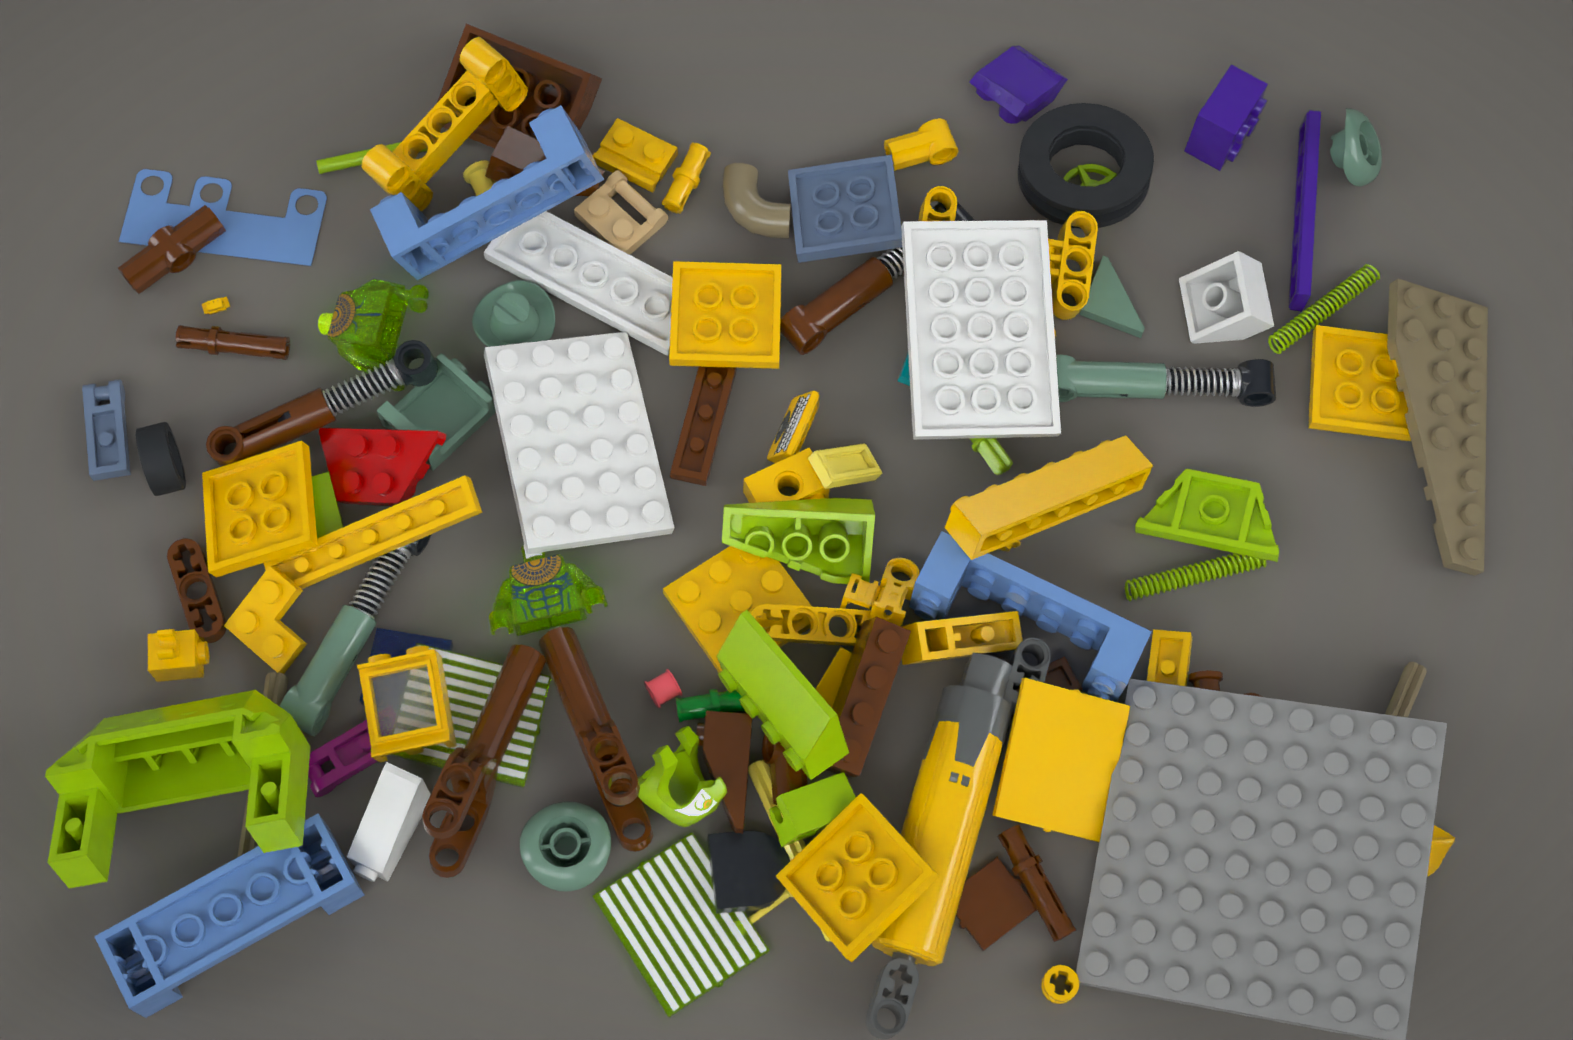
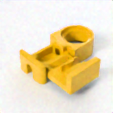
M906 558L890 560L885 568L880 586L878 581L874 580V583L861 580L862 576L852 573L840 608L846 609L847 604L850 603L868 609L871 606V618L879 617L901 626L906 615V611L901 609L905 599L911 601L914 584L919 576L918 566ZM892 573H905L909 576L910 580L900 581L893 577ZM855 582H856V583H858V585H857L856 591H855V593H854L853 588H854V585H855ZM885 610H890L892 614L886 615Z

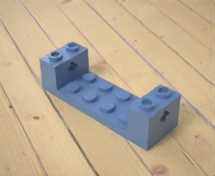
M561 105L555 109L551 108L539 114L538 118L529 122L546 159L530 163L521 173L509 179L497 181L486 192L478 196L468 197L458 207L447 213L437 214L429 220L402 192L383 198L377 206L371 208L370 211L392 258L418 281L603 181L604 178L581 132Z
M941 531L915 581L909 605L910 608L914 609V613L918 617L926 621L945 619L961 586L968 588V592L978 599H990L1001 604V607L1006 612L1018 611L1019 617L1024 615L1036 621V625L1047 632L1056 633L1057 631L1069 637L1070 641L1080 648L1097 650L1098 652L1081 685L1082 691L1088 695L1114 702L1118 701L1127 686L1152 632L989 553L971 560L952 536Z
M317 813L305 820L303 846L263 853L260 847L257 846L94 937L128 1008L147 1018L183 998L178 988L182 983L320 906L330 915L365 894L330 828Z

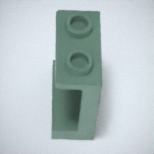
M442 353L436 357L438 372L431 383L421 387L415 386L395 406L386 401L376 410L382 426L387 430L440 431L447 434L444 444L442 446L437 444L426 462L430 465L429 468L432 471L496 413L492 391L482 381L475 383L467 376L468 371L456 358L449 360Z

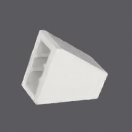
M386 762L347 855L349 861L355 866L354 873L371 882H375L377 877L387 882L389 881L422 818L424 808L431 795L422 778Z

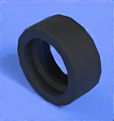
M161 422L136 429L135 436L139 458L147 483L154 496L184 490L186 488L184 468L169 424Z

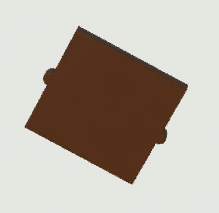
M996 857L965 881L956 917L960 921L959 927L961 929L966 928L979 947L985 951L1037 911V909L1021 888V880L1014 879L999 858Z

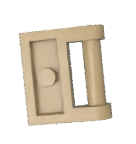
M618 170L613 172L600 188L574 209L575 217L600 240L629 255L660 230L669 217L661 208H654L627 183V177ZM618 193L647 220L640 225L611 198Z

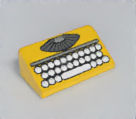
M813 390L792 399L767 455L769 461L777 463L800 452L819 408V392Z

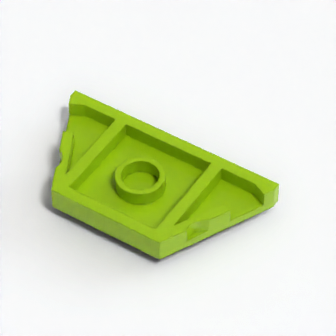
M1185 469L1175 480L1173 487L1164 491L1156 500V505L1144 518L1140 517L1135 526V532L1275 562H1278L1279 547L1276 545L1273 536L1272 524L1269 513L1264 505V496L1260 483Z

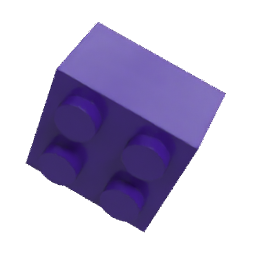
M1231 64L1199 112L1184 152L1219 171L1227 160L1234 162L1243 146V140L1246 136H1251L1260 120L1258 117L1268 101L1263 98L1268 84Z

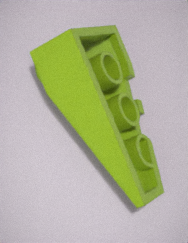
M822 498L726 504L723 510L722 543L762 558L769 557L787 564V567L797 571L802 569L818 575L820 579L830 583L848 584L852 573L862 576L861 580L870 582L875 524L873 502L871 499Z

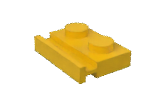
M617 118L600 143V148L592 156L597 166L612 173L618 170L627 177L628 181L653 193L656 189L655 186L659 180H662L677 157L678 147Z

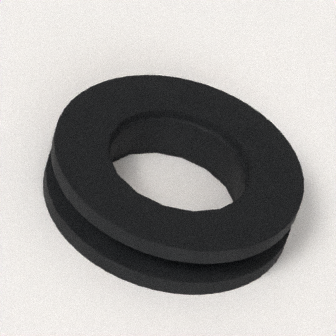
M1076 103L1064 105L1040 116L1026 131L1019 155V186L1028 203L1042 216L1055 223L1063 225L1073 213L1085 211L1095 218L1098 228L1106 227L1129 217L1144 201L1150 185L1154 153L1150 140L1144 130L1126 114L1099 104ZM1074 145H1091L1106 151L1115 158L1120 167L1119 175L1108 183L1098 186H1078L1065 181L1056 174L1050 164V160L1062 149Z

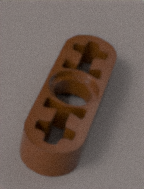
M188 538L179 539L169 547L167 560L189 629H195L202 642L214 643L224 636L227 628L224 627L226 619L212 576L208 572L205 554L196 541ZM189 551L191 553L190 561L195 572L188 573L186 566L181 561L183 558L182 552ZM195 582L205 583L207 591L203 597L195 600L187 597V590L191 584ZM206 608V612L212 621H215L211 624L212 630L207 632L201 627L204 625V620L199 610Z

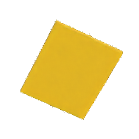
M1022 678L992 816L1043 828L1045 832L1055 831L1100 842L1111 776L1120 759L1130 706L1084 694L1078 689L1069 690L1032 679Z

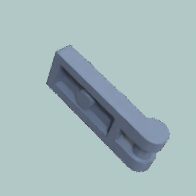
M122 380L109 381L108 385L98 387L95 383L83 385L89 476L93 481L131 475L124 404L125 389ZM110 400V404L98 406L100 401Z

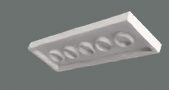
M547 211L493 239L484 251L485 259L525 281L540 286L544 291L621 332H627L629 336L669 356L673 277Z

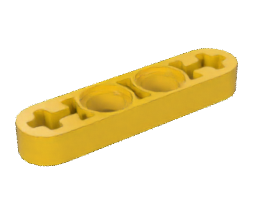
M768 603L760 604L750 611L755 619L766 613V618L774 621L782 619V613H785L782 625H771L766 629L769 636L774 641L855 646L857 638L854 636L857 626H862L864 621L871 619V610ZM796 614L805 615L809 619L811 628L808 634L801 635L793 629L792 619ZM832 617H841L846 622L847 632L843 637H837L829 630V621Z

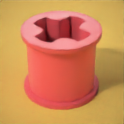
M666 669L665 673L648 682L644 681L650 697L658 708H661L662 704L678 695L682 696V691L669 669Z

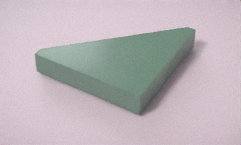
M1103 256L1091 283L1087 304L1082 308L1079 315L1141 338L1145 328L1109 258Z

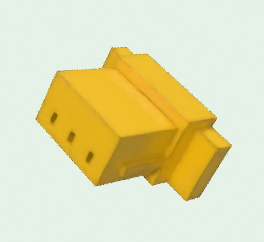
M227 296L202 303L204 314L210 315L227 310L226 308L230 307Z

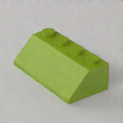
M748 610L741 613L717 654L722 669L718 676L729 692L737 690L742 698L739 701L747 714L752 719L756 716L763 722L761 728L773 745L780 742L785 748L783 755L790 766L796 772L802 769L809 779L812 780L849 754L837 713Z

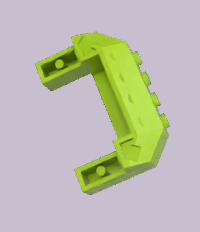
M257 690L104 718L46 770L45 778L59 794L48 864L68 888L107 882L117 814L249 790L245 827L263 853L303 846L311 746L292 715Z

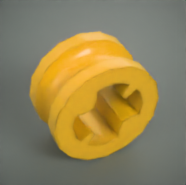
M1057 965L1045 973L1041 981V989L1047 1000L1052 1003L1063 1004L1070 1001L1076 995L1080 982L1078 975L1073 969L1065 965ZM1059 974L1066 977L1065 984L1070 986L1069 993L1067 990H1064L1061 993L1062 995L1055 993V985L1050 983L1051 976L1056 980Z

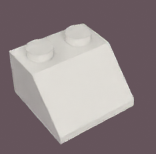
M1237 251L1179 278L1190 342L1197 344L1244 340L1274 327L1262 263L1244 253Z

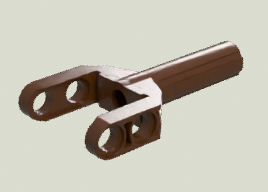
M570 627L554 628L541 637L539 647L546 659V664L591 770L618 841L628 851H641L651 843L653 831L643 803L638 797L640 784L637 773L617 726L611 719L575 631ZM620 791H625V792H626V793H624V794H615V793L620 792ZM638 823L645 827L644 834L638 839H628L623 835L626 827L631 824Z
M522 644L511 646L465 748L457 747L448 756L422 815L424 828L430 836L435 838L429 852L430 865L434 873L440 877L450 878L461 873L487 818L495 790L499 765L546 663L545 657L530 646ZM449 779L453 785V792L446 786ZM437 811H447L440 828L432 826L430 823L432 815ZM466 815L474 819V825L471 829L463 832L458 831ZM443 849H453L458 853V860L452 866H442L436 861V856Z

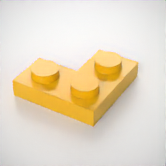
M269 566L224 624V627L277 673L285 674L307 645L304 640L281 621L303 590L277 567Z

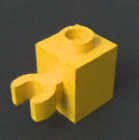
M164 629L157 630V633L148 634V671L157 682L204 677V665L209 664L210 659L209 647L206 641L202 642L195 629L182 631Z

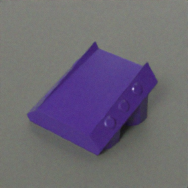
M1018 45L1012 46L979 70L969 83L976 87V93L983 100L995 101L1000 105L998 110L999 116L1006 123L1015 124L1022 120L1024 122L1028 121L1052 103L1068 79Z

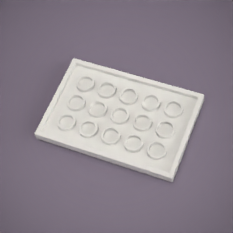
M1047 220L903 222L901 229L913 440L1058 437L1061 434Z
M627 332L485 347L484 358L526 554L673 533L672 515Z

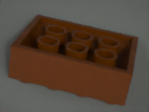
M466 23L437 103L467 71L460 63V54L466 44L476 37L484 39L505 57L528 89L527 96L519 107L508 112L498 104L468 138L495 148L506 127L509 126L537 139L529 122L538 118L539 114L551 108L555 109L560 105L579 130L581 129L591 110L602 78ZM476 96L470 97L464 106L471 105L475 101ZM447 123L443 127L449 130L452 123Z

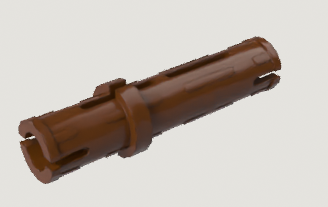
M179 325L176 331L175 341H180L176 343V347L180 349H198L208 351L211 355H218L221 352L271 357L287 360L289 357L290 344H287L290 342L289 337L230 332L222 330L218 326H212L211 329Z
M1020 824L999 834L997 837L1014 866L1012 871L1015 876L1019 875L1022 883H1024L1030 898L1048 928L1053 942L1059 941L1077 931L1064 910L1052 884L1044 873L1041 866L1043 861L1040 855H1035Z

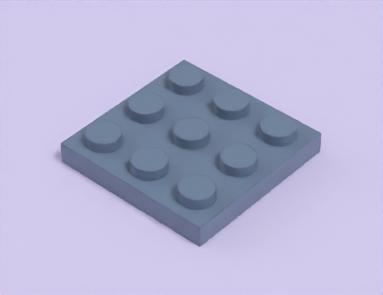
M892 155L788 170L798 263L902 248V229Z

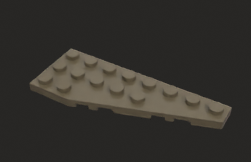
M1398 278L1389 284L1387 349L1390 360H1396L1399 377L1395 380L1398 391L1404 392L1408 413L1404 415L1418 469L1423 468L1428 486L1423 488L1426 500L1432 501L1437 520L1433 527L1440 555L1445 568L1476 576L1484 572L1488 307Z

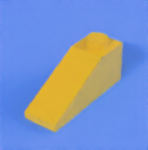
M1018 611L923 621L901 626L911 631L902 656V664L909 665L969 657L972 653L990 654L1015 650L1023 641Z

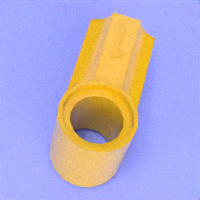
M941 118L924 123L916 132L884 140L886 155H892L894 171L927 161L932 165H941L951 161L958 154V148L947 121Z

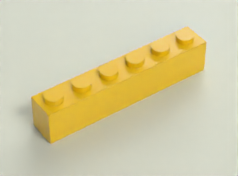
M1126 435L1112 441L1105 440L1097 447L1084 452L1077 451L1067 459L1056 463L1049 462L1039 470L1029 474L1021 473L1011 481L1001 485H991L983 492L970 497L963 496L951 506V512L944 528L966 555L973 560L1142 490L1153 465Z

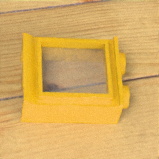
M416 646L407 649L406 655L392 658L390 654L374 655L368 658V663L357 665L372 758L381 763L388 761L387 755L400 752H406L409 755L424 752L423 747L442 743L449 748L457 746L442 656L435 649H429V646Z

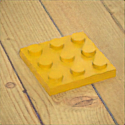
M673 261L670 366L779 369L781 264Z
M1316 325L1312 337L1308 428L1411 441L1404 415L1408 413V407L1404 392L1398 391L1395 379L1399 377L1396 360H1390L1387 349L1388 334Z
M298 441L202 473L208 572L213 576L220 577L318 546L309 446L303 441Z
M732 546L727 547L663 588V594L718 672H721L722 669L717 654L741 613L746 610L750 612L760 604L766 603L811 606L779 561L769 557L762 558ZM763 613L756 620L766 631L771 625H782L785 613H782L783 618L778 621L768 620L766 613ZM796 614L792 619V627L798 634H802L811 628L810 621L805 615ZM775 641V643H776L779 647H782L783 645H785L786 643H788V642Z
M862 793L776 875L777 879L851 963L940 877Z

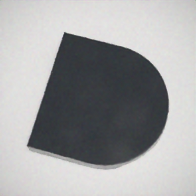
M743 831V834L735 832L708 834L707 843L716 914L764 909L771 906L782 896L786 888L777 879L776 875L790 862V858L778 840L759 831Z

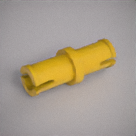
M699 143L690 144L681 166L677 167L672 174L674 180L665 198L662 200V205H665L664 208L676 214L682 213L692 189H696L700 183L699 175L711 155L708 148Z

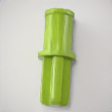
M969 438L973 443V451L981 454L994 474L1001 475L1011 468L1013 462L997 438Z

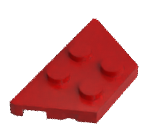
M319 428V436L336 501L344 504L394 506L411 499L416 491L417 483L424 478L430 467L426 463L437 444L441 446L444 444L447 434L440 431Z

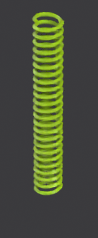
M1365 264L1338 286H1335L1334 289H1331L1330 292H1327L1326 295H1323L1322 298H1319L1318 301H1315L1314 304L1286 323L1285 326H1282L1281 329H1278L1277 332H1274L1273 335L1269 336L1268 343L1272 351L1276 354H1281L1282 351H1285L1294 342H1298V339H1302V335L1305 336L1316 325L1322 323L1323 320H1327V317H1331V314H1335V311H1339V308H1343L1344 305H1347L1348 302L1358 296L1360 292L1362 293L1364 289L1366 290L1368 286L1379 280V271L1374 266ZM1367 267L1372 268V269L1375 271V273L1377 274V277H1376L1375 274H1374L1370 269H1368ZM1271 339H1273V343H1274V345L1278 348L1279 351H1277V350L1273 347L1272 342H1271ZM1276 339H1277V340L1279 341V343L1283 346V348H1281V347L1278 345Z
M1228 554L1227 557L1212 558L1210 561H1200L1199 564L1184 565L1182 568H1172L1171 571H1161L1159 574H1149V576L1144 575L1143 578L1138 577L1137 579L1133 578L1131 581L1127 580L1125 582V594L1127 600L1131 602L1132 597L1134 600H1137L1138 597L1142 599L1143 594L1145 597H1148L1149 593L1152 596L1155 593L1159 595L1160 590L1165 593L1166 589L1170 592L1171 589L1176 590L1177 586L1182 589L1183 585L1187 588L1188 583L1193 586L1194 582L1198 585L1199 582L1204 583L1205 579L1210 582L1211 579L1216 580V577L1221 579L1222 576L1226 578L1227 575L1232 576L1233 573L1238 575L1239 572L1243 573L1244 570L1249 572L1250 569L1254 571L1255 568L1260 569L1261 566L1265 568L1267 561L1266 559L1242 555L1241 559V554ZM1128 583L1130 584V590H1131V595H1132V596L1129 595Z

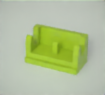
M844 772L786 792L776 798L778 807L770 808L769 812L780 837L781 847L820 833L856 798Z

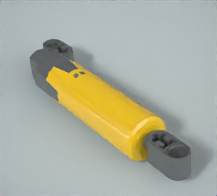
M1031 637L1023 640L1011 655L1009 663L994 656L972 653L965 664L960 684L949 685L943 688L901 830V835L940 877L871 943L874 948L891 956V961L880 970L866 1014L867 1029L878 1039L892 1038L904 1029L908 1021L919 982V973L915 964L936 966L943 963L1011 717L1015 713L1018 699L1016 689L1021 684L1022 678L1043 683L1045 681L1051 652L1045 641L1039 638ZM1022 653L1033 654L1037 659L1038 665H1028L1023 660ZM898 970L902 972L901 979L906 981V983L897 989L894 998H889L887 996L892 993L895 980L889 977V975ZM886 1008L894 1013L896 1024L893 1029H885L878 1023L877 1012L879 1009Z

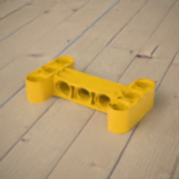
M476 37L468 42L460 54V63L467 71L392 152L385 145L379 144L370 149L363 158L362 169L387 194L397 195L402 192L421 212L427 208L433 198V192L426 183L498 104L508 112L513 111L521 105L527 96V86L509 61L481 37ZM476 96L475 101L471 105L464 106L470 97ZM452 123L449 130L440 133L445 124ZM428 149L424 157L416 159L421 150Z
M945 186L932 188L921 205L918 221H955L957 209L955 193ZM933 201L942 203L946 208V212L939 213L934 211L930 203ZM1077 211L1066 220L1059 231L1058 240L1048 239L1053 314L1062 320L1074 318L1087 304L1089 299L1098 226L1095 218L1085 211ZM1071 226L1080 227L1084 231L1085 237L1079 238L1075 236L1071 231ZM1066 260L1076 261L1081 271L1074 272L1070 270ZM1062 294L1072 295L1076 301V306H1069L1064 303Z

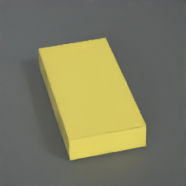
M865 443L817 450L808 457L825 489L875 481L883 474Z

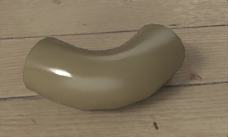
M745 163L727 165L724 168L722 184L724 202L736 223L753 234L769 238L789 239L791 204L773 203L760 197L757 189L759 172L754 166Z

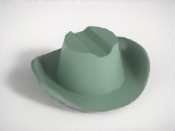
M1345 108V128L1331 136L1330 139L1333 143L1330 148V154L1336 167L1344 169L1349 182L1361 187L1373 182L1380 172L1382 165L1381 145L1368 117L1356 109Z
M516 280L492 290L479 302L473 314L472 325L478 338L487 347L550 340L554 332L555 311L550 297L540 286L529 281Z
M558 802L541 809L528 820L520 837L521 858L528 872L542 885L557 891H574L591 884L606 866L611 850V835L605 819L595 809L577 802Z

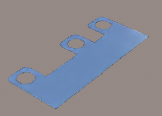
M143 169L137 173L119 242L148 246L150 237L157 230L168 225L175 227L206 205L217 216L226 232L198 252L306 266L312 265L327 200L324 192L301 188L295 189L290 195L286 216L281 218L226 211L232 187L231 182L227 179L200 177L195 183L190 206L167 203L173 179L169 172ZM149 176L160 177L164 183L162 191L153 196L146 195L141 190V183ZM210 183L218 184L223 189L222 197L214 203H207L200 197L201 189ZM304 195L315 197L318 201L317 210L309 215L300 214L295 208L296 201Z

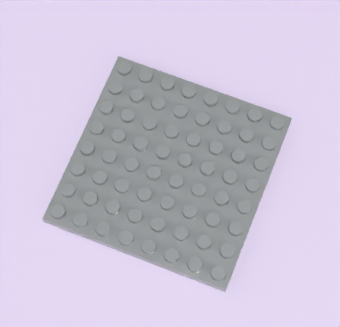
M1129 679L1125 705L1130 706L1120 759L1111 776L1076 969L1080 982L1079 985L1372 1040H1406L1447 723Z

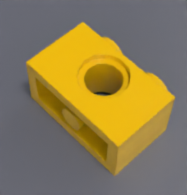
M810 447L745 477L743 481V493L749 503L829 498L830 488H824L808 460V457L813 453ZM789 486L796 489L797 493L792 496H785L779 490Z

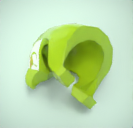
M690 726L683 727L675 733L681 744L674 753L668 745L659 747L652 755L655 765L638 777L640 784L638 797L642 802L680 827H688L713 813L727 793V787L721 777H718L715 781L704 780L698 762L699 737L692 731Z

